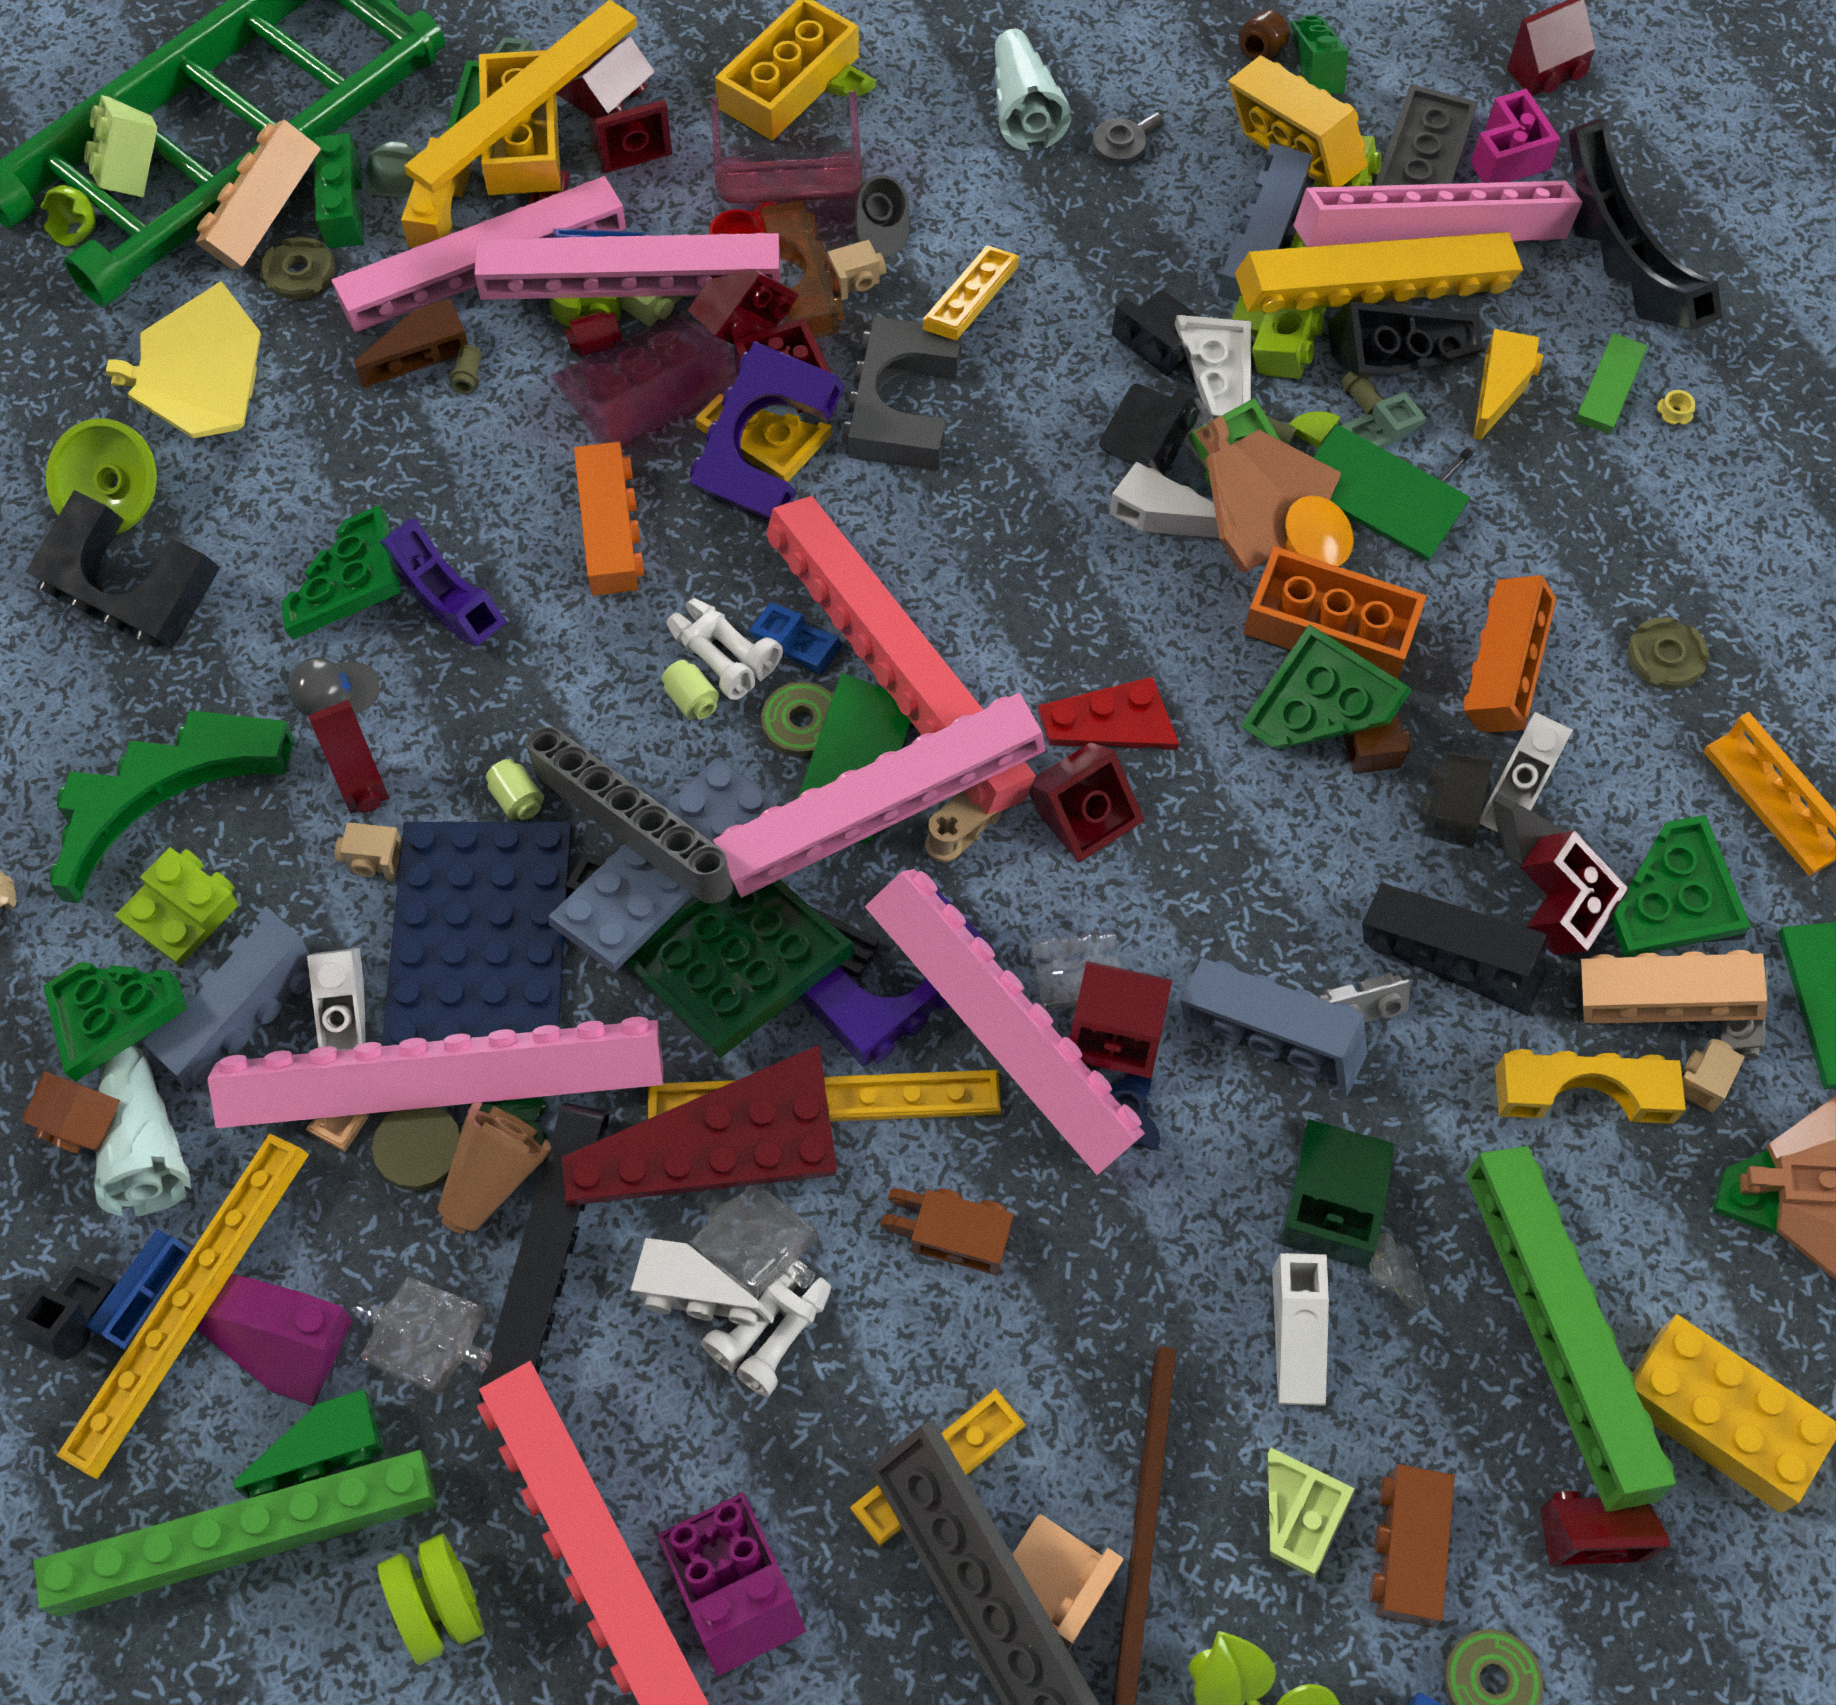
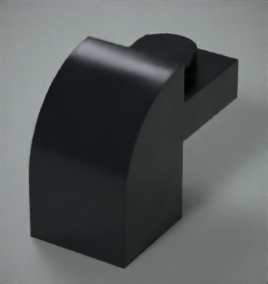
M74 1266L56 1291L41 1284L38 1286L11 1321L14 1332L20 1341L60 1360H68L77 1355L86 1346L91 1338L90 1331L86 1326L115 1286L107 1280Z

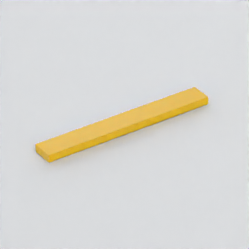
M608 0L405 164L406 175L431 193H434L636 28V16L612 0Z
M998 1070L824 1077L830 1122L1001 1114ZM737 1080L663 1083V1085L648 1086V1119Z
M269 1133L56 1455L57 1457L95 1479L99 1478L309 1156L302 1148Z

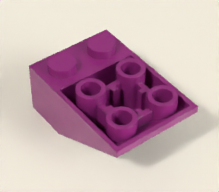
M744 1492L657 1534L717 1677L806 1633L794 1598Z

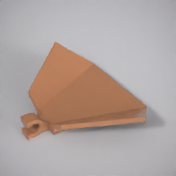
M1220 416L1207 423L1208 425L1195 431V433L1209 453V456L1203 461L1209 469L1220 542L1237 570L1245 573L1268 560L1273 546L1286 549L1285 544L1288 537L1285 521L1289 507L1298 499L1309 495L1321 496L1330 500L1341 472L1260 429L1230 445L1227 441L1229 436L1228 426L1224 418Z
M1835 1096L1766 1146L1775 1168L1749 1166L1747 1174L1742 1173L1739 1176L1741 1194H1762L1770 1191L1779 1193L1776 1232L1836 1281Z

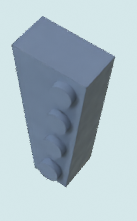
M1270 143L1266 154L1265 168L1260 170L1251 203L1248 202L1240 231L1236 234L1221 274L1217 296L1238 302L1242 294L1234 273L1249 251L1284 249L1285 244L1291 245L1296 233L1294 223L1304 196L1313 155Z
M267 906L255 917L261 923L249 937L246 938L240 934L228 947L233 953L221 968L215 970L209 968L198 980L196 995L191 1001L185 999L187 1010L151 1032L142 1042L151 1056L186 1090L194 1084L199 1085L207 1081L216 1062H219L228 1053L235 1054L247 1044L249 1034L261 1023L268 1024L277 1018L284 1002L294 993L302 994L311 987L307 956L310 953L302 938Z
M1201 958L1180 998L1184 1019L1236 1044H1239L1241 1039L1244 1038L1248 1040V1046L1255 1053L1271 1061L1281 1056L1299 1069L1298 1074L1313 1081L1316 1075L1319 1074L1337 1083L1334 1091L1346 1097L1367 1056L1364 1014L1359 1013L1355 1008L1344 1003H1337L1335 1005L1318 999L1317 996L1307 990H1292L1278 985L1273 979L1265 975L1253 976L1238 971L1233 965L1225 961L1213 962Z

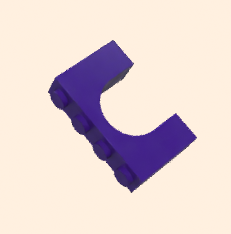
M754 341L750 351H746L740 359L738 366L739 375L734 386H730L724 394L722 400L723 410L718 421H714L707 431V445L702 456H698L691 466V479L689 483L699 492L770 521L772 509L792 502L796 490L788 482L758 470L745 462L741 450V439L745 426L757 412L773 405L792 406L829 422L845 386L839 377L833 373Z
M938 890L935 892L946 905L951 904ZM966 920L964 926L973 937L982 938L993 949V946ZM840 966L798 997L863 1068L872 1060L875 1063L885 1060L895 1049L893 1043L905 1033L909 1037L918 1033L928 1021L926 1016L937 1007L941 1010L950 1007L927 978L918 988L908 994L898 997H879L861 989Z

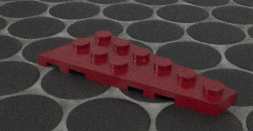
M820 1046L812 1047L563 1156L562 1167L566 1206L836 1176L837 1166Z

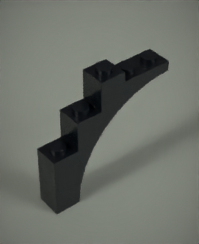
M1599 118L1569 129L1568 135L1578 197L1582 200V205L1573 223L1574 232L1578 237L1600 241L1604 272L1608 277L1631 282L1637 316L1640 319L1692 330L1721 319L1722 311L1718 281L1697 274L1670 254L1647 227L1633 203L1615 156L1608 119Z

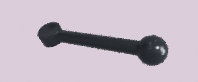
M1465 448L1458 459L1437 479L1445 482L1462 464H1465L1473 456L1474 452L1469 448Z

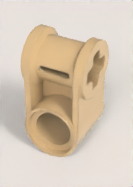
M966 790L954 795L945 806L934 813L929 819V835L925 841L926 853L937 862L944 863L954 860L976 839L979 840L981 838L979 834L991 822L994 824L998 822L1001 812H993L987 815L979 804H974L969 800Z

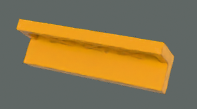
M1750 712L1743 714L1737 719L1728 734L1707 745L1703 752L1810 877L1836 861V841L1828 832L1829 828L1836 836V812ZM1745 731L1753 739L1754 745L1744 735ZM1773 764H1774V765L1778 768V770L1780 771L1781 777H1780L1779 774L1774 770ZM1800 795L1807 802L1808 808L1801 801Z

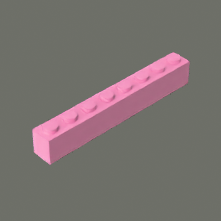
M603 176L331 280L338 302L354 333L477 286L475 279L477 239L553 238V228L621 231L626 229L623 205L606 177Z
M1567 181L1312 187L1305 189L1294 228L1306 247L1509 232L1513 243L1527 240L1549 241L1567 239L1582 205V200Z
M779 233L477 239L475 279L480 300L698 295L709 279L755 269L780 282Z
M1020 692L1011 697H1001L993 701L988 708L973 715L961 716L954 720L950 726L934 734H923L915 739L911 745L896 752H886L880 755L875 762L859 770L853 769L842 773L832 783L821 788L806 790L798 799L784 806L771 807L765 810L759 818L744 825L731 826L721 836L713 839L715 845L724 851L731 879L742 898L1045 752L1043 733Z
M915 869L900 872L865 908L1093 1172L1098 1175L1145 1134L1139 1127L1142 1124L1140 1118L1126 1104L1121 1106L1110 1094L1112 1091L1111 1085L1102 1074L1096 1070L1093 1072L1089 1070L1080 1059L1082 1052L1078 1046L1068 1037L1062 1038L1051 1026L1053 1020L1049 1013L1037 1003L1033 1005L1022 993L1024 986L1011 971H1003L994 961L995 953L989 944L980 937H973L964 926L966 920L961 912L951 904L946 905L935 893L938 888L933 880L924 872H917Z

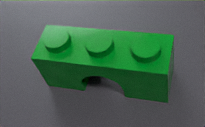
M347 132L314 137V143L321 148L314 158L316 223L327 248L364 245V217L356 195V190L363 189L362 161L351 134Z

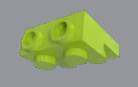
M169 847L140 876L144 886L114 916L129 930L180 967L239 904L232 894L235 887L227 878L219 872H215L210 877L201 870L204 864L192 852L184 849L179 854Z

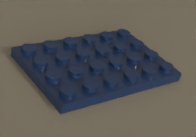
M404 822L381 1046L399 1045L400 1042L410 1038H423L426 1042L442 1041L454 1034H468L473 1038L488 1036L494 1031L503 1029L513 1030L515 1033L533 1032L535 1028L545 1025L559 1027L565 936L549 925L548 916L568 898L565 884L569 879L571 822Z

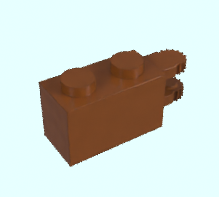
M44 1071L40 1082H37L33 1090L35 1093L28 1108L26 1107L24 1110L22 1122L37 1128L34 1134L35 1137L48 1141L62 1149L78 1154L81 1146L98 1151L121 1100Z
M891 1188L888 1200L896 1206L919 1212L918 1219L915 1221L897 1215L886 1214L882 1216L880 1226L892 1233L912 1238L911 1252L998 1276L1011 1231L1014 1213L1006 1211V1207L994 1201L983 1200L979 1204L964 1200L961 1194L950 1189L940 1188L937 1189V1192L926 1189L925 1195L904 1189Z

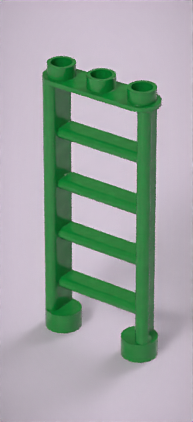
M227 0L1 158L0 224L7 230H11L34 214L37 208L32 197L58 178H61L71 187L80 190L89 199L90 203L131 235L129 239L111 252L107 251L97 241L90 239L63 260L66 270L79 289L99 307L105 308L130 289V281L198 232L197 227L205 215L209 212L214 214L221 204L217 200L221 190L229 182L234 184L241 174L236 170L241 160L249 152L254 154L260 143L214 175L157 130L153 149L200 187L146 225L103 189L98 188V185L75 167L84 161L86 142H92L95 128H91L90 125L91 112L94 105L99 106L101 95L150 114L195 82L260 133L268 123L273 125L276 122L210 72L214 67L259 36L330 90L288 121L314 142V137L329 135L419 67L429 68L436 61L435 53L445 46L444 35L435 20L425 11L417 10L411 16H408L398 9L396 0H333L392 44L383 53L345 79L275 26L276 23L308 0Z

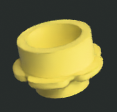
M1673 390L1666 395L1665 399H1661L1658 402L1657 410L1659 413H1662V419L1666 423L1685 425L1690 423L1694 417L1692 413L1695 411V400L1686 391Z

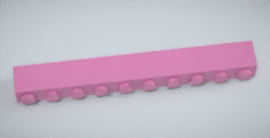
M631 1017L619 1024L604 1025L600 1021H588L579 1024L577 1028L559 1029L555 1025H545L535 1028L533 1032L515 1033L513 1030L503 1029L494 1031L484 1037L471 1038L468 1034H454L442 1041L426 1042L423 1038H410L400 1042L399 1045L381 1046L378 1042H367L356 1046L354 1049L338 1051L335 1047L325 1046L313 1049L307 1054L292 1055L290 1051H276L267 1054L264 1058L247 1059L244 1055H232L215 1063L207 1081L215 1127L226 1128L663 1085V1059L658 1020L648 1021L645 1017Z

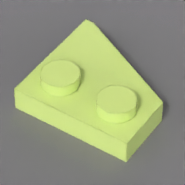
M1270 1448L1268 1452L1270 1557L1315 1578L1354 1496L1355 1488Z

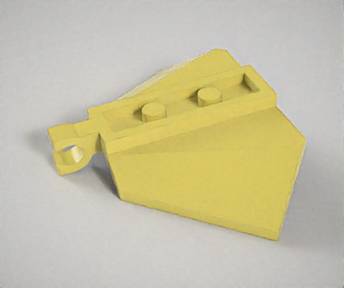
M220 281L140 332L141 360L139 366H132L123 360L108 359L106 374L112 377V386H134L127 393L131 400L193 439L238 431L245 425L249 399L252 398L261 332L223 282Z

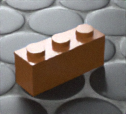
M1397 1464L1390 1472L1389 1477H1382L1379 1489V1505L1386 1506L1385 1525H1377L1374 1539V1553L1382 1554L1380 1573L1373 1572L1369 1589V1601L1377 1603L1376 1617L1432 1628L1443 1621L1455 1475Z

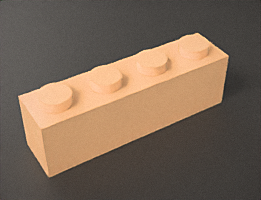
M285 119L273 125L268 123L261 130L256 139L260 143L254 154L249 152L241 160L236 169L241 174L234 184L229 182L225 185L217 197L221 204L214 214L211 212L207 213L197 227L201 234L195 243L233 270L245 265L321 149Z
M1735 950L1724 955H1706L1702 952L1692 951L1683 953L1680 956H1660L1655 953H1643L1636 957L1625 958L1600 954L1591 957V959H1581L1584 1023L1765 1020L1767 991L1763 953L1752 954L1745 950Z

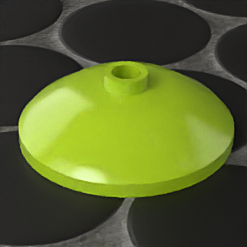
M106 418L89 419L72 426L54 445L47 462L46 488L51 505L58 516L72 492L76 490L108 506L124 519L115 534L118 535L136 525L146 514L153 501L157 484L155 460L146 441L130 426ZM117 475L118 482L117 485L113 487V478Z

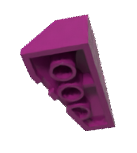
M231 1274L196 1330L271 1392L314 1407L353 1320L340 1305L296 1290Z

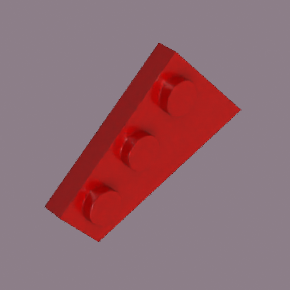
M1153 677L1038 705L1037 712L1048 743L1052 746L1084 747L1091 742L1097 745L1126 746V748L1141 749V747H1162L1163 750H1178L1179 742Z

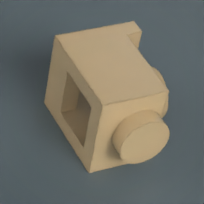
M869 239L827 252L828 275L841 301L848 299V292L855 290L864 292L869 290L873 285L880 283L881 275L886 274L884 258L880 252L875 253Z
M347 822L344 836L339 837L336 841L335 861L345 863L347 869H350L356 875L373 877L376 872L384 874L387 881L395 882L402 844L398 829L396 827Z
M1718 1039L1709 1040L1703 1052L1695 1049L1683 1070V1073H1685L1682 1076L1684 1098L1713 1113L1726 1098L1745 1056L1734 1051L1728 1043Z

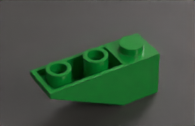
M1305 15L1301 17V20L1291 21L1302 77L1309 84L1320 90L1324 89L1329 94L1345 93L1348 50L1326 20L1318 15Z
M362 1389L316 1404L233 1481L234 1489L244 1497L251 1496L252 1498L280 1490L279 1486L297 1480L298 1484L326 1477V1471L345 1466L346 1470H351L372 1464L374 1462L373 1456L384 1453L371 1397Z

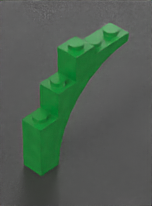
M189 710L185 725L179 727L177 746L130 740L126 754L122 755L118 761V776L69 771L66 784L60 787L57 795V807L68 824L62 832V850L58 862L53 863L49 876L50 884L63 902L79 903L92 872L108 848L133 822L161 802L189 788L221 778L249 774L285 775L294 743V737L287 722Z

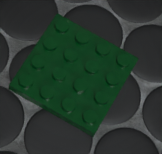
M780 879L742 898L732 881L733 889L731 894L723 901L713 904L704 903L694 896L691 897L623 964L719 1059L856 953L852 942Z

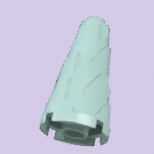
M1016 28L1006 30L998 36L995 43L996 102L1001 133L1011 146L1020 150H1030L1028 143L1044 141V148H1047L1061 139L1068 130L1071 122L1070 106L1060 86H1056L1047 65H1043L1038 52H1034L1025 33Z
M133 1045L105 1062L99 1068V1092L121 1101L99 1150L96 1151L94 1187L96 1201L101 1209L114 1215L123 1216L121 1206H132L134 1217L176 1205L186 1197L185 1186L191 1189L189 1169L183 1162L175 1131L172 1125H169L164 1102L156 1089L149 1057L143 1054V1050Z

